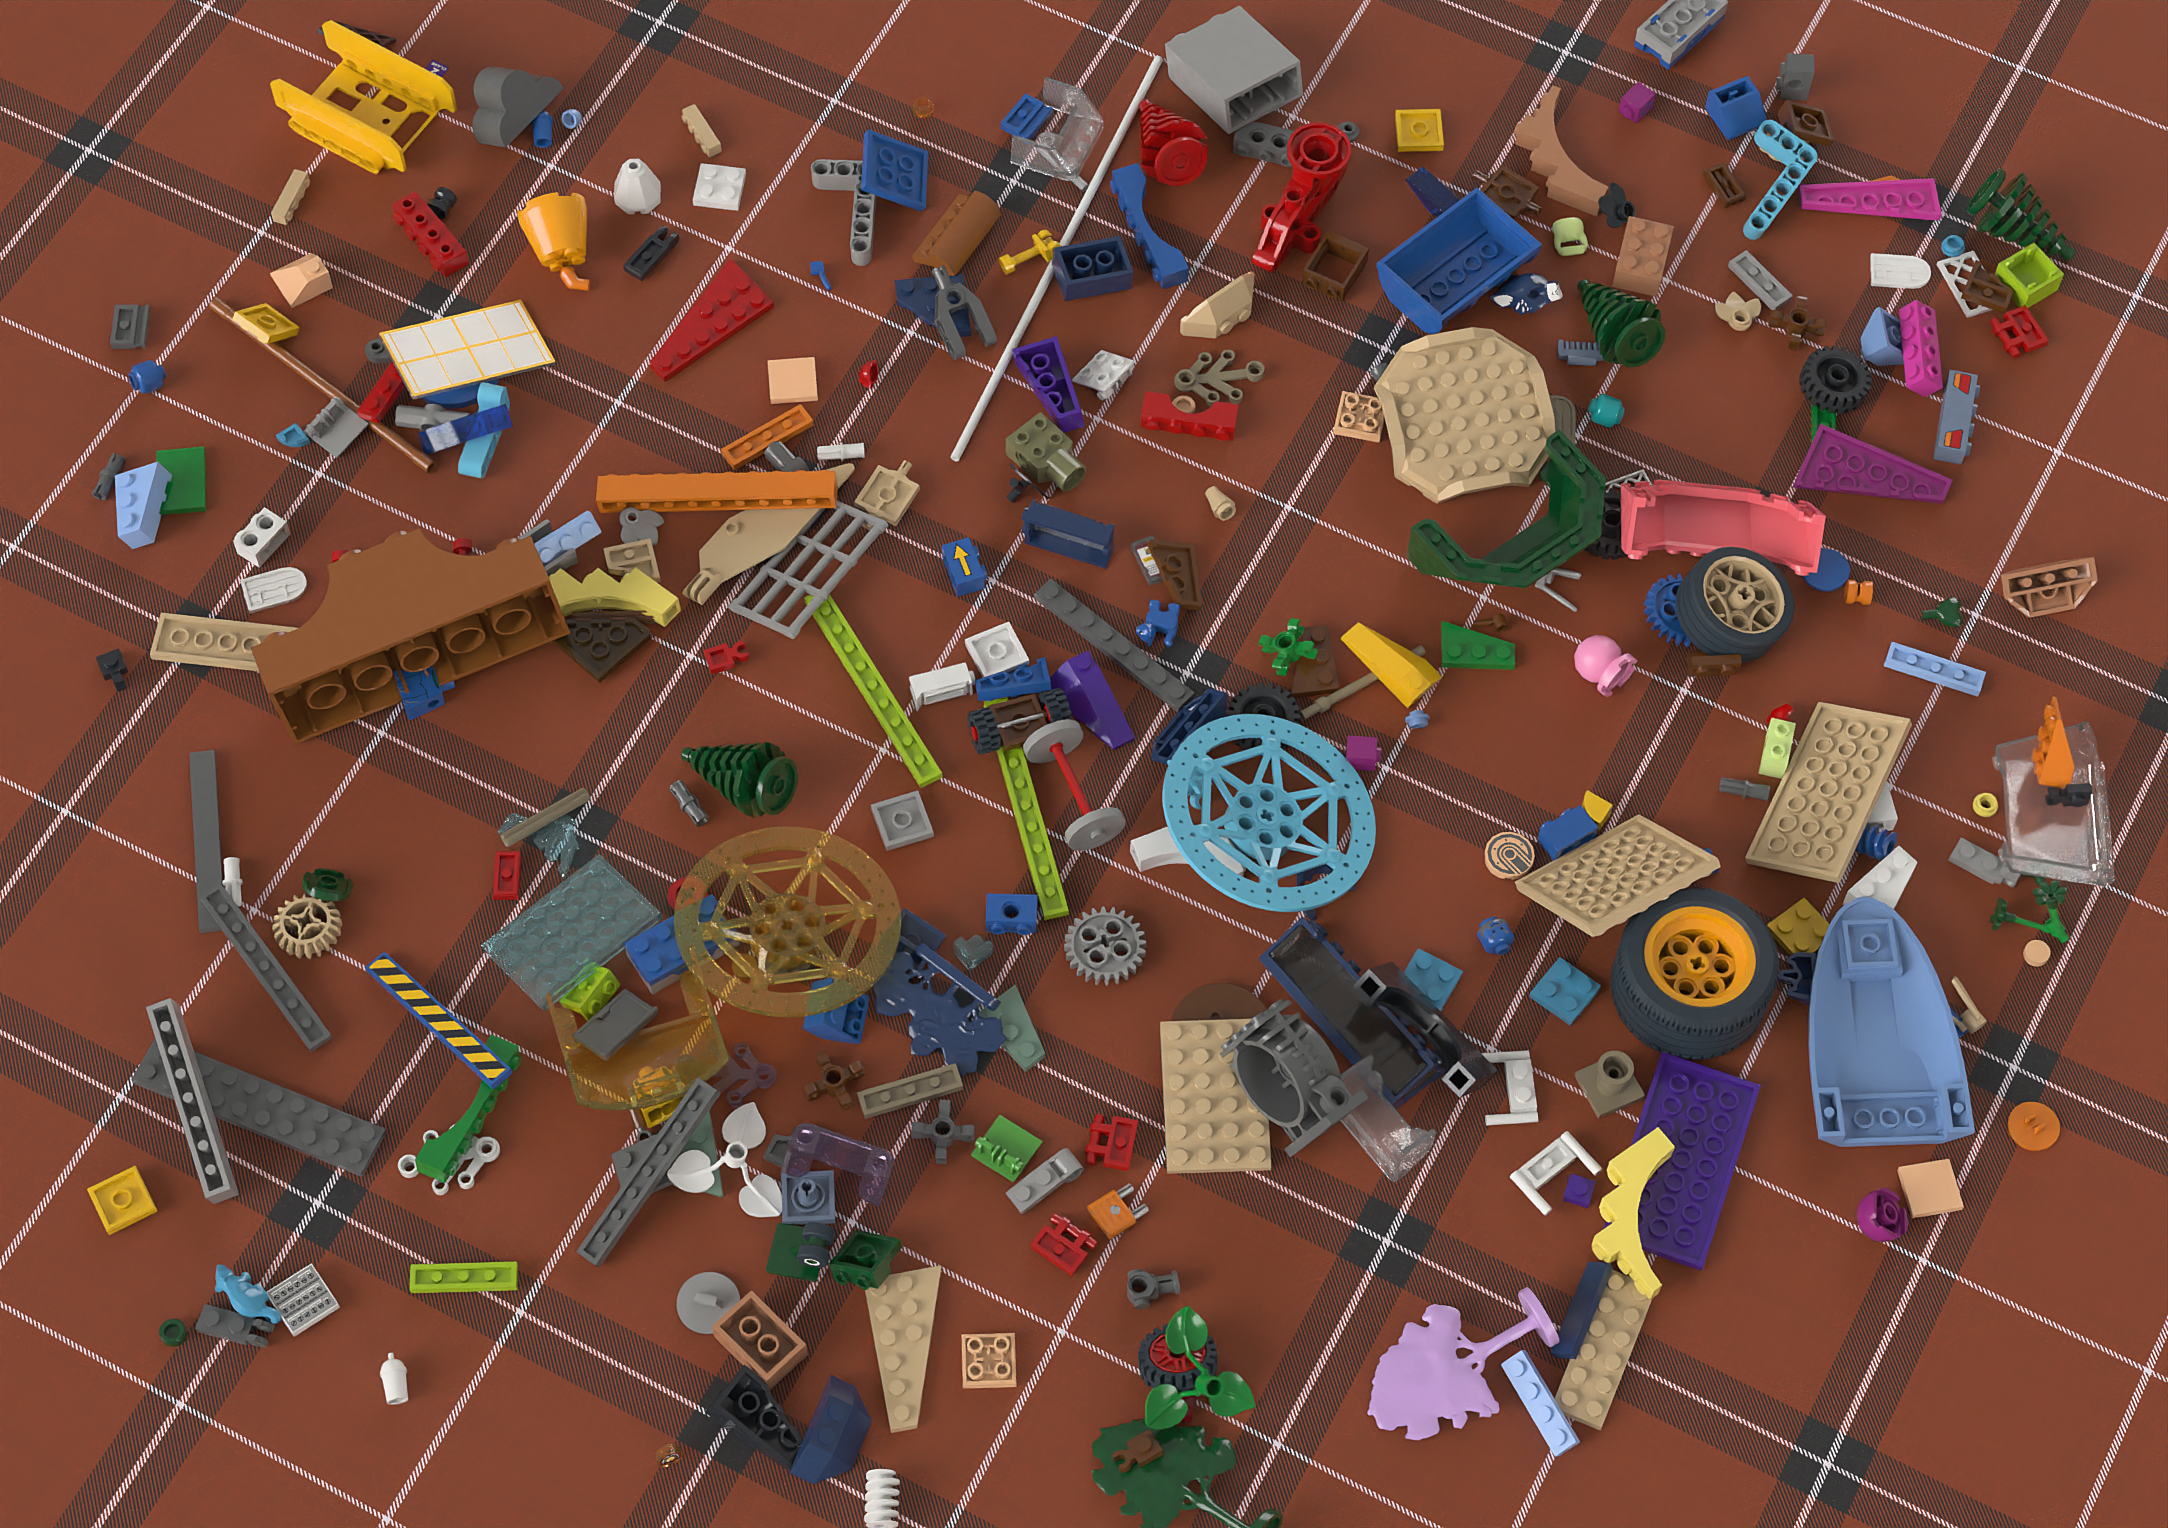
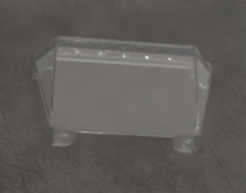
M2089 721L2065 727L2075 767L2070 784L2091 783L2092 795L2088 805L2063 807L2062 803L2053 806L2046 804L2045 795H2049L2047 789L2052 786L2038 783L2037 774H2034L2035 764L2031 762L2032 751L2034 748H2038V735L1996 745V756L1992 757L1995 770H1999L2003 777L2007 842H2003L2002 848L1999 849L2001 862L2006 863L2012 873L2104 887L2114 883L2115 872L2105 768L2103 761H2099V754L2095 747L2098 746Z

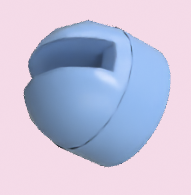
M569 109L562 114V122L569 129L581 123V114L575 109Z

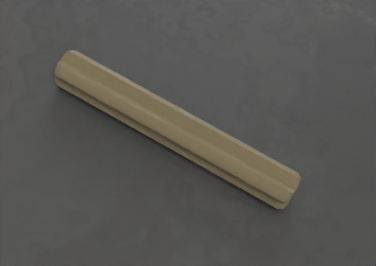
M580 788L502 833V842L507 847L513 845L589 801V793L585 788Z

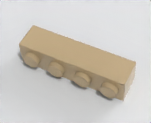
M693 104L682 109V120L685 124H688V129L691 134L695 135L696 142L701 144L703 153H706L709 158L721 153V143L697 106Z
M294 169L271 212L274 222L287 225L289 220L292 219L294 210L298 208L300 199L304 197L305 190L310 185L307 172Z

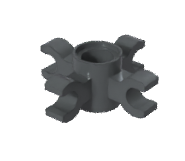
M940 1100L939 1117L934 1119L932 1124L912 1122L911 1133L913 1139L932 1138L933 1143L936 1145V1164H946L947 1147L952 1145L954 1140L974 1142L975 1131L973 1125L954 1126L953 1121L950 1119V1100ZM940 1129H947L949 1133L946 1135H939L937 1131Z

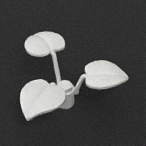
M754 1102L739 1107L725 1120L722 1127L723 1139L730 1144L727 1147L725 1156H722L717 1163L710 1166V1159L705 1153L699 1150H690L681 1154L667 1172L670 1181L678 1188L691 1193H700L708 1190L714 1184L715 1179L711 1171L716 1170L723 1163H726L731 1168L741 1167L745 1183L748 1185L743 1187L739 1193L741 1208L747 1214L755 1217H777L782 1212V1194L777 1183L764 1174L757 1175L752 1182L749 1179L747 1164L745 1163L748 1153L747 1149L760 1145L766 1134L764 1121Z

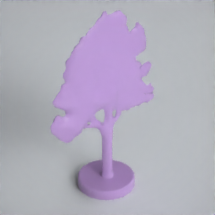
M1528 1287L1520 1290L1518 1293L1520 1303L1528 1318L1496 1337L1481 1343L1471 1342L1460 1332L1461 1314L1456 1308L1437 1304L1427 1307L1422 1319L1427 1321L1429 1326L1421 1327L1416 1323L1408 1322L1405 1325L1402 1336L1398 1339L1399 1344L1388 1348L1387 1353L1380 1357V1363L1377 1365L1375 1377L1372 1381L1374 1387L1371 1393L1372 1399L1369 1404L1368 1415L1375 1417L1377 1426L1380 1429L1391 1431L1398 1426L1407 1425L1408 1433L1405 1435V1438L1419 1441L1439 1432L1438 1417L1443 1416L1446 1419H1452L1454 1427L1462 1429L1468 1419L1465 1411L1480 1412V1417H1491L1493 1413H1498L1500 1410L1499 1403L1494 1400L1485 1378H1482L1480 1374L1485 1367L1486 1358L1533 1329L1536 1330L1540 1338L1549 1347H1553L1560 1342L1549 1316L1534 1293ZM1464 1347L1473 1350V1353L1466 1358L1459 1359L1457 1358L1456 1350L1457 1348ZM1475 1363H1478V1366L1475 1369H1472L1471 1366Z

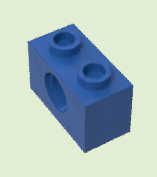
M987 894L986 932H992L993 934L1014 932L1019 935L1036 933L1037 895ZM1009 913H1014L1017 916L1014 918H1008L1006 915Z

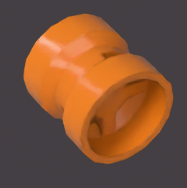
M1848 579L1845 585V603L1853 604L1854 602H1860L1862 605H1870L1873 594L1872 581L1857 583L1855 580Z

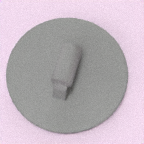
M715 1272L700 1273L688 1279L681 1287L677 1297V1311L680 1319L689 1329L702 1334H713L712 1326L740 1301V1295L735 1284L726 1276Z

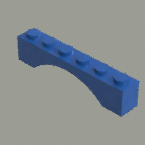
M1136 163L1113 170L1112 181H1110L1113 194L1117 193L1119 207L1122 212L1125 211L1127 214L1128 226L1135 231L1136 243L1139 247L1142 246L1144 250L1145 262L1151 265L1152 276L1155 282H1159L1162 290L1188 282L1189 268L1181 251L1160 239L1145 219L1142 202L1146 195V178L1139 164Z

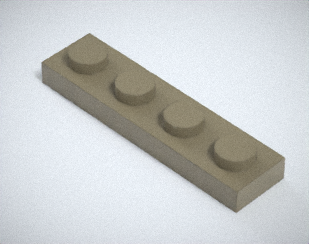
M956 1063L857 1092V1097L864 1119L961 1091L963 1090V1083Z

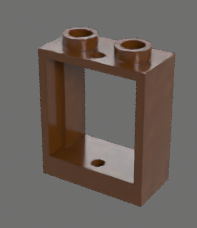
M1328 230L1304 267L1301 283L1310 289H1316L1330 298H1336L1343 302L1367 263L1369 248ZM1327 252L1355 264L1343 284L1315 272Z

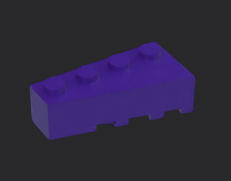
M1057 336L1012 349L1015 365L1058 428L1065 433L1085 427Z

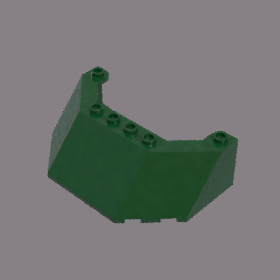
M1559 429L1546 440L1545 451L1550 456V460L1544 463L1540 469V478L1550 488L1548 513L1546 516L1481 559L1470 558L1435 520L1424 519L1411 527L1407 558L1422 574L1463 581L1527 588L1601 538L1606 477Z

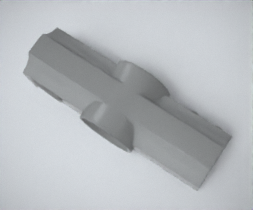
M427 404L425 408L399 405L396 409L395 423L396 426L421 429V431L429 435H438L441 431L466 434L470 426V415L464 412L448 411L437 404Z

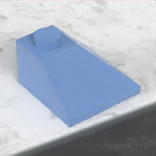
M1878 307L1874 310L1860 338L1862 345L1861 354L1865 360H1869L1877 366L1904 364L1900 320Z

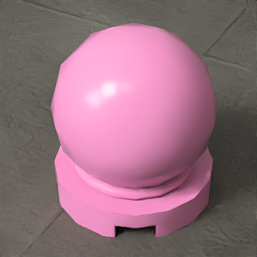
M1594 635L1586 638L1578 645L1574 655L1577 671L1584 679L1592 683H1599L1597 690L1605 697L1613 694L1611 689L1616 685L1621 688L1635 670L1632 663L1635 664L1638 661L1629 653L1622 655L1621 648L1617 643L1603 635Z

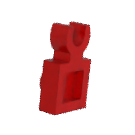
M739 641L732 648H728L727 643L703 650L711 674L735 668L734 661L745 662L749 660L748 652L739 653L740 650L746 649L745 642Z

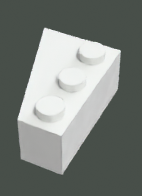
M1898 846L1848 890L1843 905L1855 898L1865 896L1872 897L1895 909L1912 876L1917 861Z

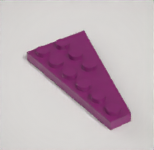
M1820 424L1792 488L1943 503L1953 480Z

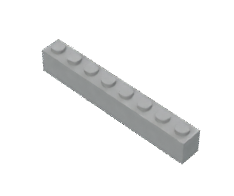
M171 998L150 1005L146 1009L205 1198L216 1204L237 1196L239 1193L180 1006Z

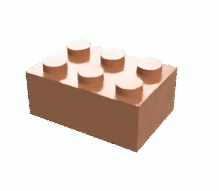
M1629 216L1612 287L1657 297L1674 226Z
M752 1290L712 1326L714 1337L742 1365L745 1364L762 1378L770 1390L808 1356L806 1344Z

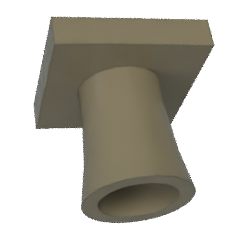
M1621 1051L1606 1052L1597 1063L1575 1072L1574 1076L1598 1119L1642 1101L1645 1098L1644 1092L1633 1075L1634 1065L1631 1058Z

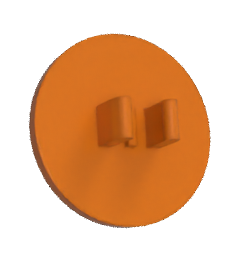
M2025 1102L2016 1106L2008 1118L2007 1125L2010 1136L2019 1146L2027 1150L2041 1151L2051 1147L2056 1142L2060 1133V1124L2055 1113L2049 1107L2038 1102Z

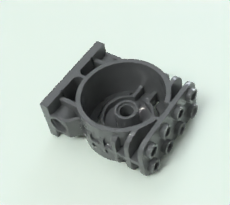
M1281 998L1272 1004L1268 1010L1262 1011L1252 1018L1239 1032L1221 1046L1223 1051L1220 1055L1224 1058L1234 1051L1233 1063L1229 1067L1231 1070L1235 1069L1237 1079L1244 1093L1257 1110L1270 1121L1280 1125L1293 1141L1284 1149L1292 1157L1366 1101L1368 1097L1363 1090L1352 1096L1341 1081L1337 1062L1328 1045L1310 1025L1299 1019L1301 1017L1299 1012L1293 1016L1281 1015L1292 1004L1289 999L1284 1002Z

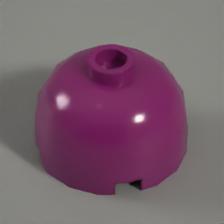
M1881 1188L1870 1192L1863 1197L1857 1207L1858 1226L1871 1240L1888 1242L1899 1238L1907 1231L1908 1218L1905 1207L1900 1209L1896 1202L1900 1199L1890 1189Z

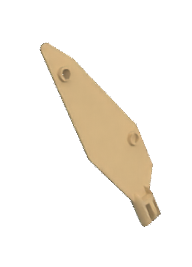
M848 463L827 470L836 472L839 489L854 472L855 467L853 464ZM821 508L744 510L729 518L699 551L700 572L683 590V595L703 605L722 582L786 549Z

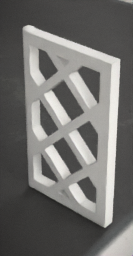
M1974 251L1937 262L1939 270L1967 318L1993 310L1981 305L1977 309L1970 310L1965 302L1966 300L1961 299L1962 292H1959L1955 285V281L1966 285L1968 280L1958 277L1960 269L1972 271L1973 267L1963 264V262L1969 258H1972L1974 263L1976 260L1979 261ZM1953 265L1957 267L1955 274L1948 273L1945 266Z

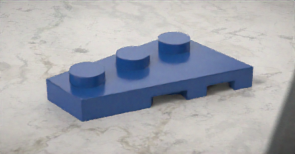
M1045 657L1037 659V664L1029 667L1026 664L1019 665L1017 670L1011 673L1001 671L975 680L978 701H992L996 698L1018 697L1021 694H1038L1051 690Z

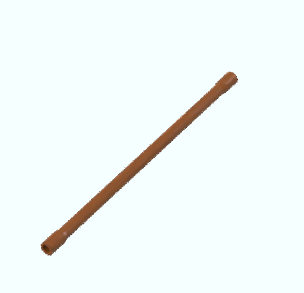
M218 297L212 299L209 308L216 314L228 320L329 398L339 397L345 406L357 414L360 406L276 342L269 344L261 342L258 337L250 331L243 329L240 324L233 320L235 311L232 307ZM365 420L369 424L368 427L409 457L413 463L425 472L431 473L435 469L436 461L421 450L416 449L381 421L378 424Z

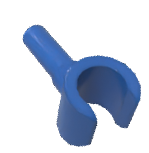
M821 261L810 262L812 276L819 275L826 290H831L832 287L826 278L823 263Z

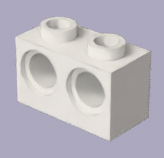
M264 507L259 514L253 516L251 522L244 530L237 533L233 542L237 554L260 568L290 535L287 521Z

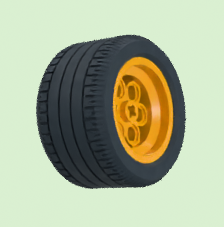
M1689 887L1680 889L1670 894L1667 899L1652 904L1647 910L1632 915L1626 924L1612 965L1610 978L1611 994L1616 1011L1627 1029L1638 1040H1641L1643 1044L1645 1043L1646 1046H1650L1651 1049H1655V1051L1660 1053L1664 1052L1686 1060H1704L1729 1053L1741 1046L1754 1034L1765 1015L1775 990L1779 973L1776 944L1765 922L1747 904H1743L1741 900L1739 901L1727 893L1724 894L1722 891L1718 892V890L1714 891L1708 888ZM1715 968H1719L1722 973L1717 972ZM1664 971H1671L1674 975H1667ZM1705 989H1711L1715 994H1709ZM1680 990H1686L1690 995H1683L1680 993Z

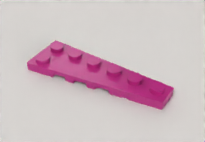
M1934 178L1799 185L1798 188L1801 209L1923 220H1940L1942 216Z

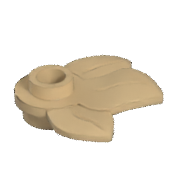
M1732 292L1725 304H1715V311L1721 319L1728 321L1733 329L1744 331L1751 326L1752 320L1759 316L1761 304L1758 298L1745 303L1737 293Z

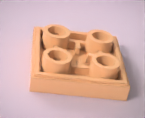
M814 357L768 360L771 404L818 401Z
M1342 391L1333 434L1380 442L1385 418L1379 398Z
M1949 1159L1898 1168V1175L1911 1218L1963 1209V1202Z
M1015 1333L961 1335L963 1389L1016 1387Z

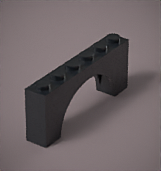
M1394 962L1368 969L1353 986L1370 1005H1380L1397 1013L1413 1025L1429 1041L1444 1064L1445 1076L1442 1080L1459 1098L1482 1089L1498 1072Z

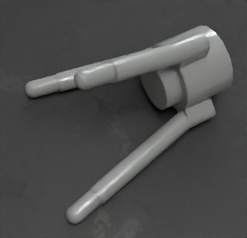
M1556 568L1536 581L1535 587L1544 590L1572 611H1577L1574 605L1545 584H1551L1554 575L1580 579L1581 573Z

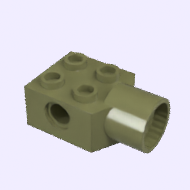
M1041 412L1005 439L1006 455L1037 484L1053 481L1062 491L1068 492L1075 488L1086 474L1087 468L1072 455L1073 441Z

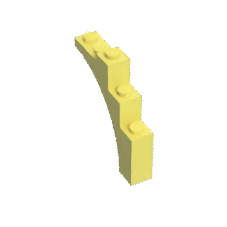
M636 567L630 573L625 574L620 583L599 568L593 573L588 574L582 584L561 568L555 574L549 576L564 617L571 615L573 612L593 609L645 610L647 612L642 614L653 616L655 622L665 627L681 611L679 600L676 596Z
M1659 1127L1609 1162L1607 1175L1614 1185H1619V1187L1602 1198L1599 1209L1602 1217L1612 1224L1596 1234L1592 1242V1250L1597 1258L1609 1264L1617 1260L1620 1270L1626 1275L1629 1274L1635 1281L1636 1289L1650 1300L1658 1295L1662 1284L1651 1270L1642 1250L1638 1233V1207L1646 1183L1654 1172L1672 1156L1675 1148Z

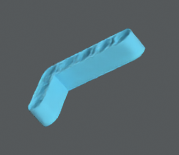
M1765 120L1760 125L1754 135V140L1759 147L1787 165V167L1744 224V235L1751 240L1759 239L1817 160V152L1813 147L1773 120ZM1782 144L1788 146L1789 149L1784 148ZM1801 157L1805 158L1808 162H1804ZM1789 174L1794 175L1796 179L1791 178ZM1777 190L1781 191L1784 195H1780ZM1765 207L1770 208L1772 212L1767 211ZM1752 223L1757 224L1759 228L1754 227Z

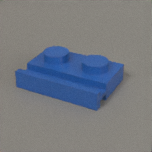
M1025 93L1002 120L1000 129L1017 138L1021 137L1028 143L1053 113V107H1047L1040 100Z

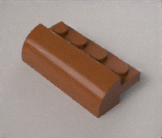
M974 191L971 196L959 194L912 257L915 263L934 266V269L937 267L940 269V266L945 265L948 275L956 276L1001 216V211L997 204L979 191Z

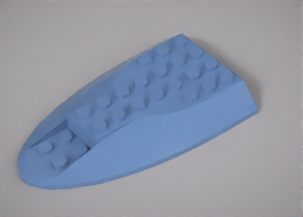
M1863 896L1855 898L1845 904L1831 921L1817 954L1811 985L1809 1060L1818 1139L1839 1147L1940 1144L1974 1134L1975 1129L1968 1082L1957 1031L1940 980L1923 945L1902 917L1890 906L1872 897Z

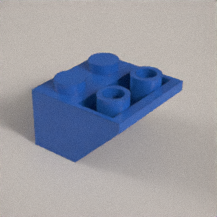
M1748 76L1711 90L1708 93L1705 109L1727 140L1753 131L1767 120L1760 93Z
M834 977L813 982L803 1029L821 1039L860 1044L870 997Z

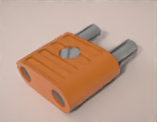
M1131 1184L1125 1185L1118 1191L1112 1190L1087 1206L1090 1215L1109 1240L1136 1224V1219L1149 1211L1146 1204H1142L1133 1211H1130L1123 1202L1122 1198L1134 1191Z

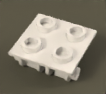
M1101 350L1072 381L1098 390L1097 397L1100 400L1108 399L1114 390H1117L1119 385L1121 386L1132 375V365L1135 361Z

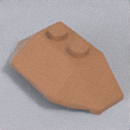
M2094 557L2061 560L2015 569L2001 575L2005 600L2028 618L2075 609L2090 588L2098 581Z

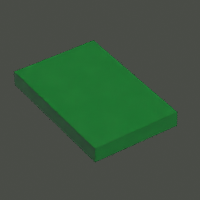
M205 447L156 451V462H159L172 474L171 482H167L165 489L166 500L162 502L159 514L169 515L207 511Z

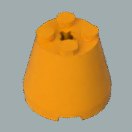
M558 192L545 194L526 202V208L517 211L519 224L543 266L550 267L552 272H558L564 266L580 265L586 261L587 206L582 195L572 193L571 196H559Z

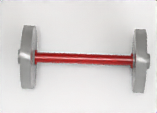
M1067 719L1050 723L1035 731L1027 738L1023 745V751L1027 759L1032 763H1046L1057 760L1083 814L1082 817L1078 818L1068 827L1065 832V840L1072 850L1083 851L1101 846L1116 837L1125 827V818L1118 808L1107 807L1095 811L1091 810L1066 758V754L1074 750L1082 741L1083 731L1079 723L1075 720Z

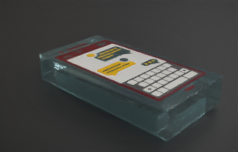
M1154 536L1131 543V549L1149 586L1164 581L1147 546L1150 539L1155 540Z

